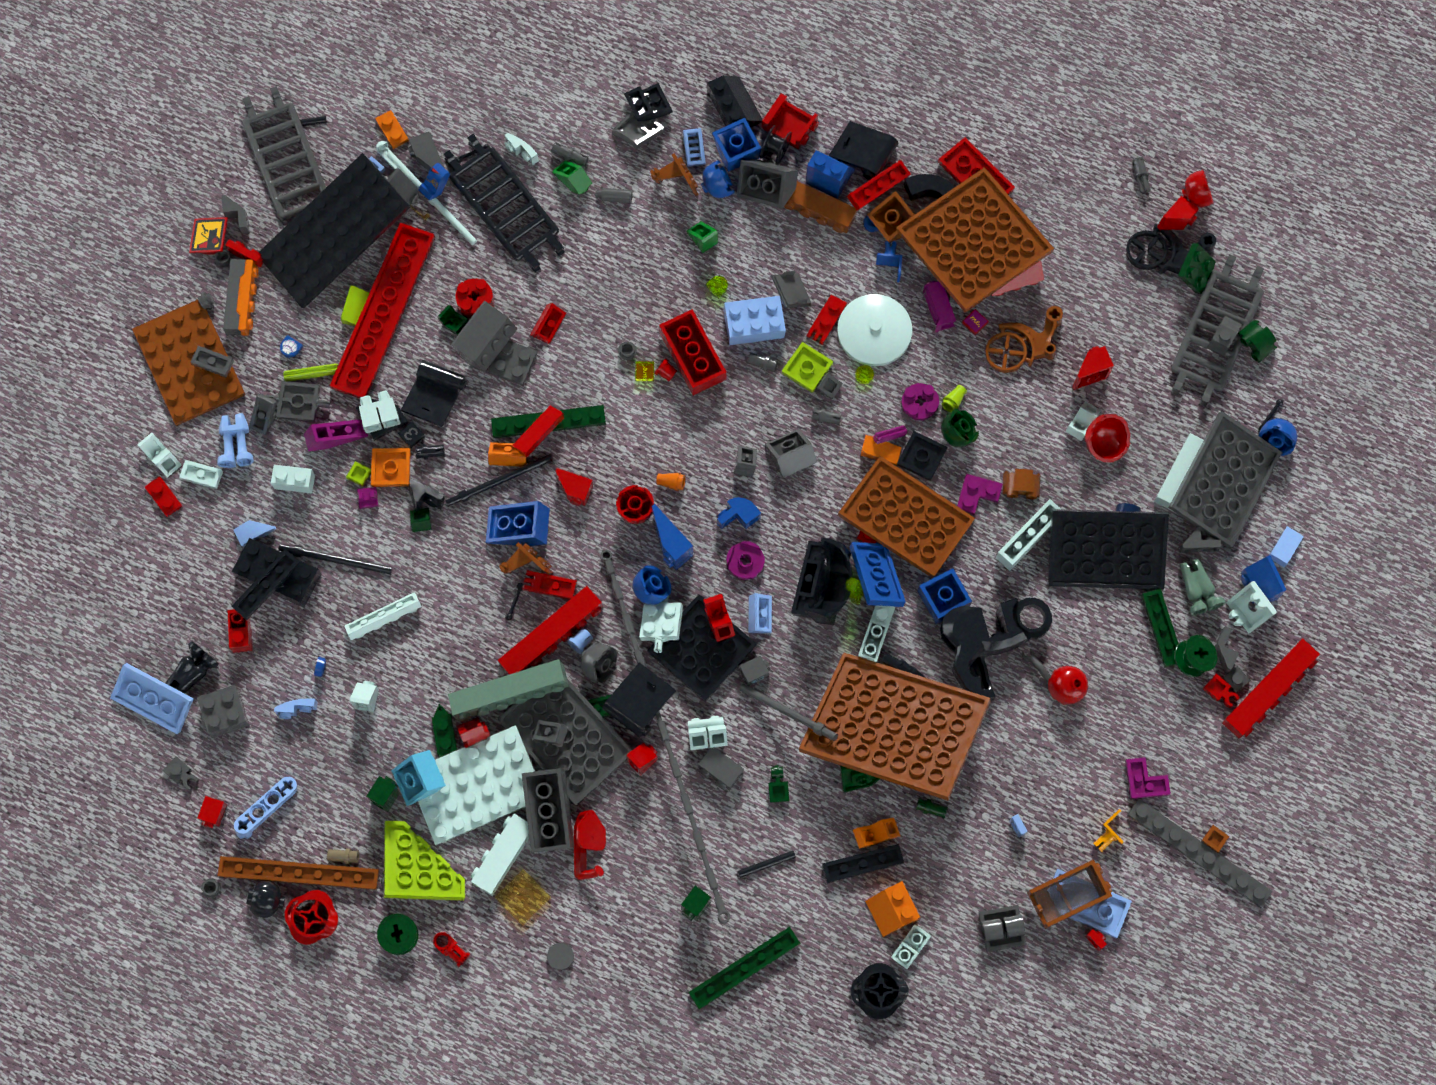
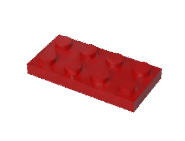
M966 137L938 159V163L959 184L985 167L1008 195L1015 190V186Z

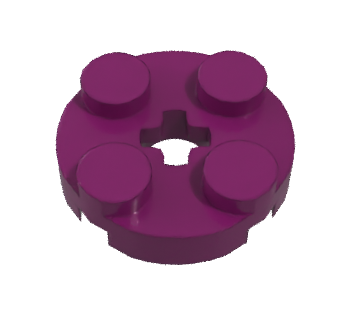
M916 383L905 389L901 399V406L903 411L912 419L918 421L927 420L936 413L939 406V396L932 385ZM918 398L925 400L923 406H919V403H915Z
M743 541L729 549L726 563L729 572L734 577L741 580L756 578L762 572L765 557L757 544ZM745 556H748L749 561L751 562L750 564L747 563L746 565H743V562L740 561V559H744Z

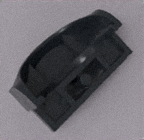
M822 537L821 542L808 541L791 610L793 616L812 618L816 623L834 625L837 613L846 604L850 596L853 583L850 563L851 552L844 544Z

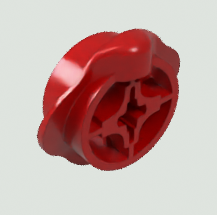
M312 890L292 899L286 906L284 914L292 937L298 943L304 945L314 944L323 938L329 937L335 932L339 922L338 914L331 898L320 890ZM307 901H315L308 911L298 909L301 904ZM320 903L328 911V920L318 915ZM312 912H315L314 916L321 921L312 920L311 923H308L309 919L302 915V913L311 915ZM295 915L305 920L302 932L296 926ZM314 924L325 926L318 933L308 934Z

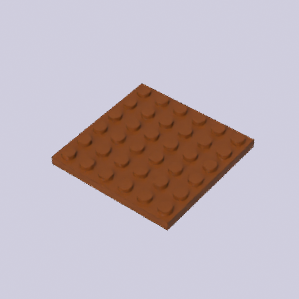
M985 167L896 227L898 234L965 313L1054 251V247Z

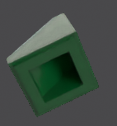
M429 508L419 509L418 512L410 510L412 532L432 530Z

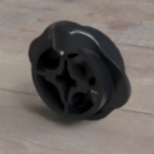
M875 963L868 966L853 981L849 993L853 1002L867 1016L882 1020L890 1017L905 1002L909 993V987L905 980L889 965ZM876 975L873 987L864 988L867 979L870 976ZM882 976L887 978L893 987H888L884 983ZM879 987V990L883 991L884 993H882L879 996V992L873 990ZM865 994L871 996L874 999V1004L876 1006L872 1005L867 1000ZM894 995L891 1004L883 1007L885 996Z

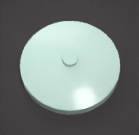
M878 294L864 295L850 302L842 311L838 321V339L845 353L853 360L868 366H883L894 362L905 353L912 337V323L905 308L896 300Z

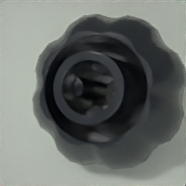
M261 881L255 885V889L249 888L246 904L251 905L250 911L255 916L268 918L273 916L278 908H283L285 897L281 896L280 888L275 883Z

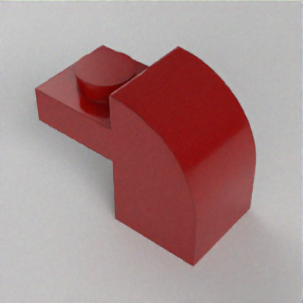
M722 593L703 599L705 612L716 641L735 636L733 624L728 615Z

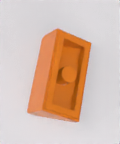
M490 442L488 451L489 465L522 467L527 464V458L512 447L514 443Z

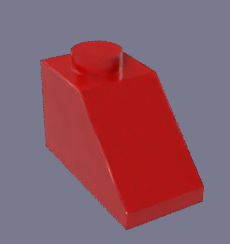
M1181 196L1164 214L1157 228L1159 230H1184L1188 224L1192 226L1198 218L1196 213L1199 208Z
M556 468L557 479L570 503L576 506H586L594 486L593 480Z
M642 743L626 755L627 762L641 776L658 760L656 755L658 752L650 744L647 746L645 743Z

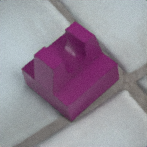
M377 487L357 489L359 509L379 507Z

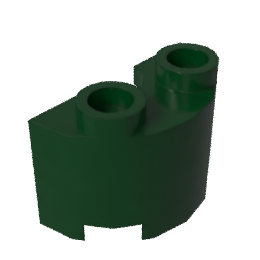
M1253 320L1237 333L1240 336L1241 343L1245 347L1249 346L1251 348V357L1258 363L1277 348L1274 345L1276 338L1267 326L1262 328L1258 320Z

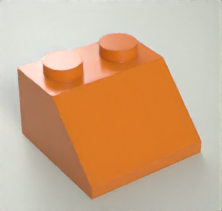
M903 881L865 901L882 937L920 919V915Z

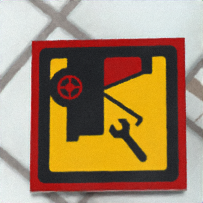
M228 217L194 219L189 253L215 255L216 252H222Z

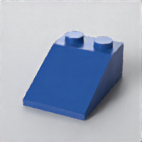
M539 501L490 506L485 543L516 545L519 542L522 545L526 543L529 546L547 545L550 508Z
M654 504L652 506V515L664 557L663 561L669 568L673 567L677 570L693 557V545Z

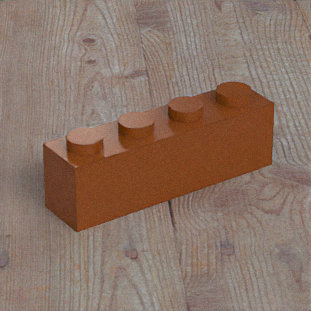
M798 181L795 191L784 206L788 210L794 209L805 218L811 217L816 219L821 225L825 226L827 224L838 233L844 232L847 234L857 216V211L853 206Z

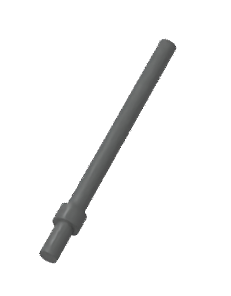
M745 684L740 686V691L809 727L817 735H823L833 741L837 740L838 734L827 729L826 725L810 720Z

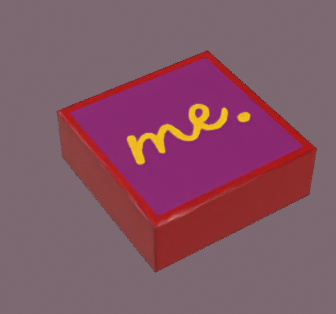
M975 309L962 321V324L976 335L989 321Z

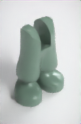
M1199 558L1192 560L1195 571L1192 573L1186 562L1179 564L1187 597L1193 604L1190 608L1192 616L1203 614L1207 610H1216L1226 604L1224 598L1214 596L1215 587Z

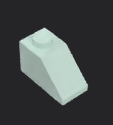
M363 681V683L356 684L350 697V703L355 709L374 712L379 691L377 686L374 685L375 683Z

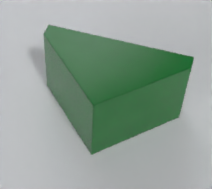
M702 221L686 231L702 253L718 244L717 230Z

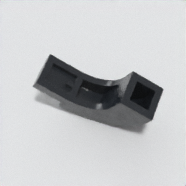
M932 174L914 175L906 178L904 181V188L910 201L922 197L939 199L955 188L948 180Z

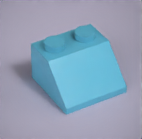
M430 750L411 755L391 770L407 806L435 794L446 786Z

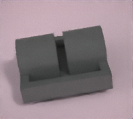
M1018 905L978 913L986 953L1027 945L1024 921Z

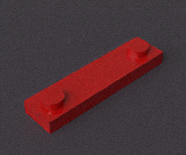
M899 160L846 197L856 211H859L908 178L911 173L902 160Z

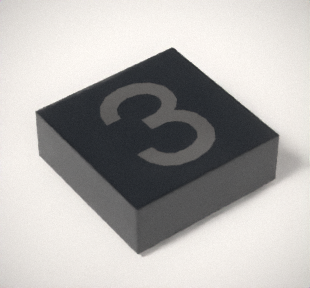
M410 422L398 433V436L412 448L425 437V434L413 422Z

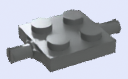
M282 381L281 389L277 396L266 394L267 397L277 401L276 417L282 420L315 423L318 408L330 409L331 405L330 400L319 399L320 386L317 384Z

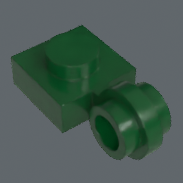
M775 765V767H771L772 779H776V782L768 783L770 803L789 802L788 781L780 782V778H784L783 766Z

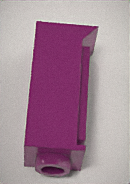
M939 281L928 282L924 285L923 294L934 324L937 325L935 332L955 327L954 322H956V318L945 288Z

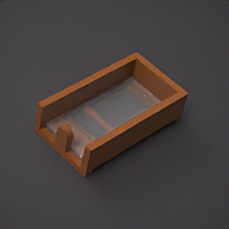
M1094 859L1027 892L1045 929L1112 897L1111 885L1108 881H1104L1101 875L1103 870L1099 863H1095Z

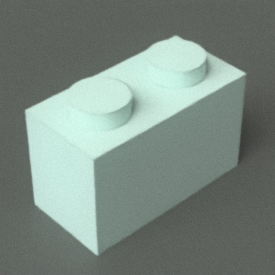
M274 465L271 484L277 490L312 493L315 474L312 469Z

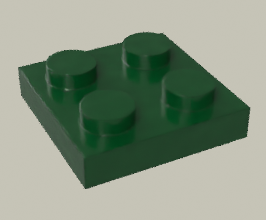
M1192 243L1178 277L1194 293L1202 294L1216 261L1199 244Z

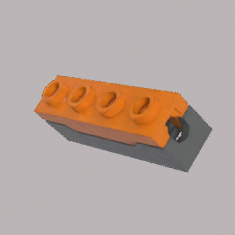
M230 260L223 330L226 335L249 336V330L253 329L251 312L254 313L255 302L252 300L253 295H256L257 286L254 284L255 278H258L259 273L258 267H256L253 260Z

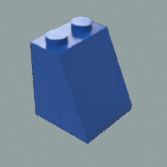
M816 150L807 165L806 184L838 199L855 169Z

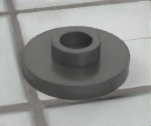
M556 943L549 948L547 961L552 968L565 970L573 963L574 953L569 945Z

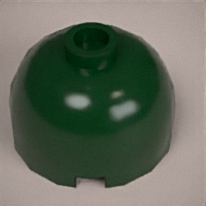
M953 410L943 419L941 424L943 438L954 447H966L976 441L979 436V431L976 432L975 429L977 423L966 410Z

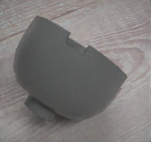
M593 644L581 654V669L590 680L597 683L605 682L613 671H608L613 662H617V651L606 644Z

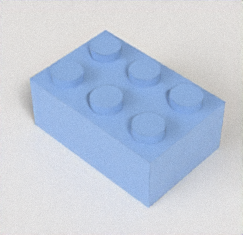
M780 296L724 303L723 311L729 345L785 337L786 329Z

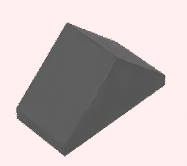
M738 446L733 474L753 476L756 469L757 449Z

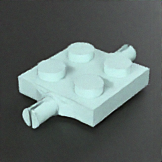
M669 596L657 605L644 604L639 637L641 641L655 642L654 652L656 653L658 651L659 653L662 652L663 642L679 640L683 605L682 603H668Z

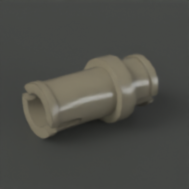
M351 848L346 850L328 849V862H345V864L359 862L360 854L358 850L352 851Z

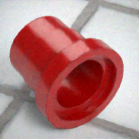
M665 358L654 374H659L667 381H670L677 370Z

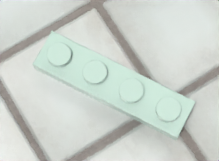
M414 592L345 625V629L351 640L358 639L372 630L381 628L382 625L398 620L407 613L415 612L422 606Z

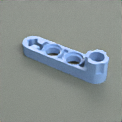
M282 778L236 819L234 829L238 838H250L253 834L252 832L296 793L297 783L294 778ZM287 783L289 785L290 783H292V789L289 790L287 788L286 790H284V784ZM271 795L278 796L279 801L276 804L268 803L267 800ZM258 808L262 809L264 815L260 818H255L253 811ZM248 816H250L251 820L255 822L254 824H252V822L248 820ZM242 825L247 826L246 830H239Z

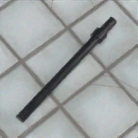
M550 454L472 489L462 490L458 492V495L445 500L448 507L461 501L466 502L472 496L552 462Z
M279 544L278 551L281 552L286 549L295 557L301 558V556L390 575L392 572V567L304 549L303 546Z

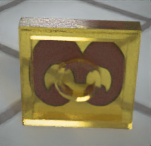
M523 869L495 896V899L523 926L551 897Z

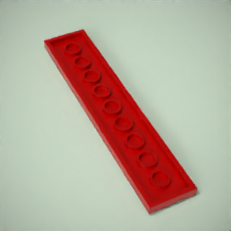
M400 222L330 383L331 389L359 399L368 395L433 244L435 234Z

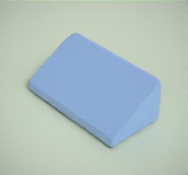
M758 593L749 596L748 633H772V596Z

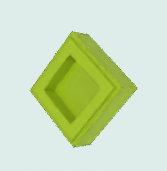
M355 461L346 479L363 487L371 474V469Z

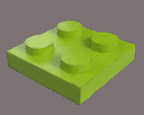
M802 342L782 369L781 374L813 393L825 373L833 365V361Z

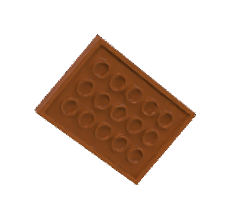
M198 300L132 328L176 426L246 395L233 366L227 377H223L191 364L198 346L228 357L207 310L203 309Z
M881 456L878 457L837 515L931 578L936 576L975 520L973 516Z

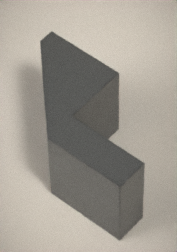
M221 195L224 216L228 217V219L238 218L241 233H250L248 215L245 209L226 195Z
M1225 626L1215 643V649L1224 672L1228 674L1232 670L1239 652L1225 646L1232 631L1231 628Z

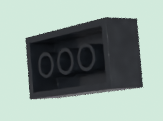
M249 538L231 572L236 578L253 584L282 552ZM298 560L301 564L272 594L304 608L322 574L318 568Z

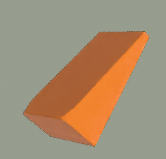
M866 435L860 456L875 460L881 456L890 463L897 465L902 447L889 442L876 444L873 436Z

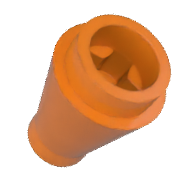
M658 473L656 484L679 491L684 489L686 477L681 475V473Z

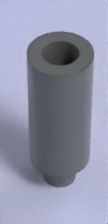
M602 188V190H596L595 197L608 202L632 203L633 191Z

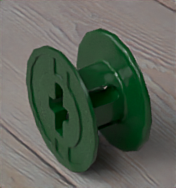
M1194 635L1176 646L1174 660L1183 674L1195 678L1201 676L1204 672L1211 671L1216 666L1217 651L1212 642L1205 636Z
M401 913L385 917L377 929V939L380 946L388 953L394 955H404L410 952L416 946L419 939L418 929L414 921ZM397 926L399 931L403 932V934L400 935L401 942L399 943L397 938L393 937V935L396 934L395 927Z

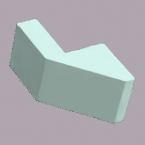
M1085 401L1065 432L1082 441L1089 425L1099 416L1101 410Z
M150 433L138 444L139 448L167 478L182 466L153 433Z

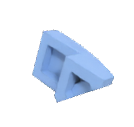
M249 520L233 531L241 546L245 547L249 538L256 540L259 537H265L276 530V527Z

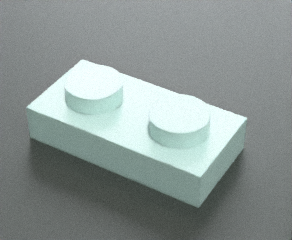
M185 460L179 478L217 489L223 471Z

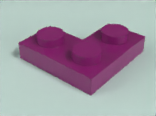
M966 473L957 506L968 514L974 515L979 498L998 503L1003 484Z
M1146 757L1125 760L1130 799L1171 795L1168 775L1148 777Z

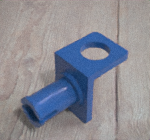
M886 241L885 252L877 253L876 265L898 267L897 282H900L902 255H896L897 243L895 241H892L891 247L890 243Z

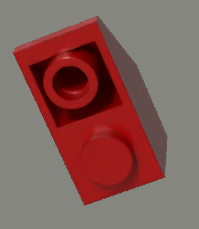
M235 609L227 610L229 648L233 653L253 651L250 619L246 620Z

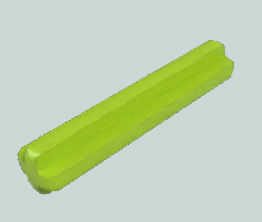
M338 364L287 370L283 372V377L286 382L330 376L335 374Z

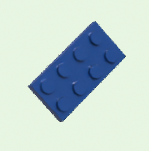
M852 542L849 548L867 605L903 607L906 601L889 549L878 543Z

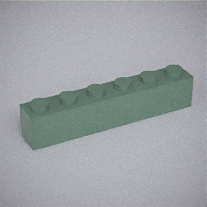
M558 659L449 693L448 697L452 715L457 721L464 722L477 715H487L490 711L496 709H506L509 705L515 703H525L531 698H542L550 692H561L564 688L569 687L565 667Z

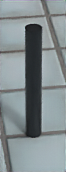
M326 116L300 119L302 126L327 123ZM284 122L273 123V124H271V127H272V126H275V125H278V124H281V123H284Z
M792 850L737 872L739 877L742 878L794 859L796 856Z

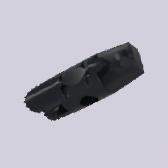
M890 654L883 656L885 665L925 677L917 668L909 665L902 658L898 660Z

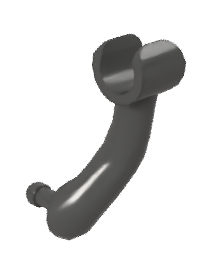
M1030 649L1031 656H1025L1024 652H1022L1023 660L1031 662L1048 682L1051 675L1034 656V651Z

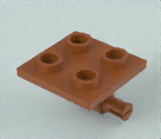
M675 153L672 154L673 162L659 170L657 168H653L654 171L651 169V178L656 183L660 184L659 181L662 183L666 179L684 176L694 195H699L696 190L698 185L692 174L689 172L681 157L677 158Z
M518 542L516 546L519 549L507 562H502L499 565L503 573L510 574L514 570L533 561L544 572L550 575L554 573L550 569L552 565L544 558L537 557L538 552L526 543L522 545Z

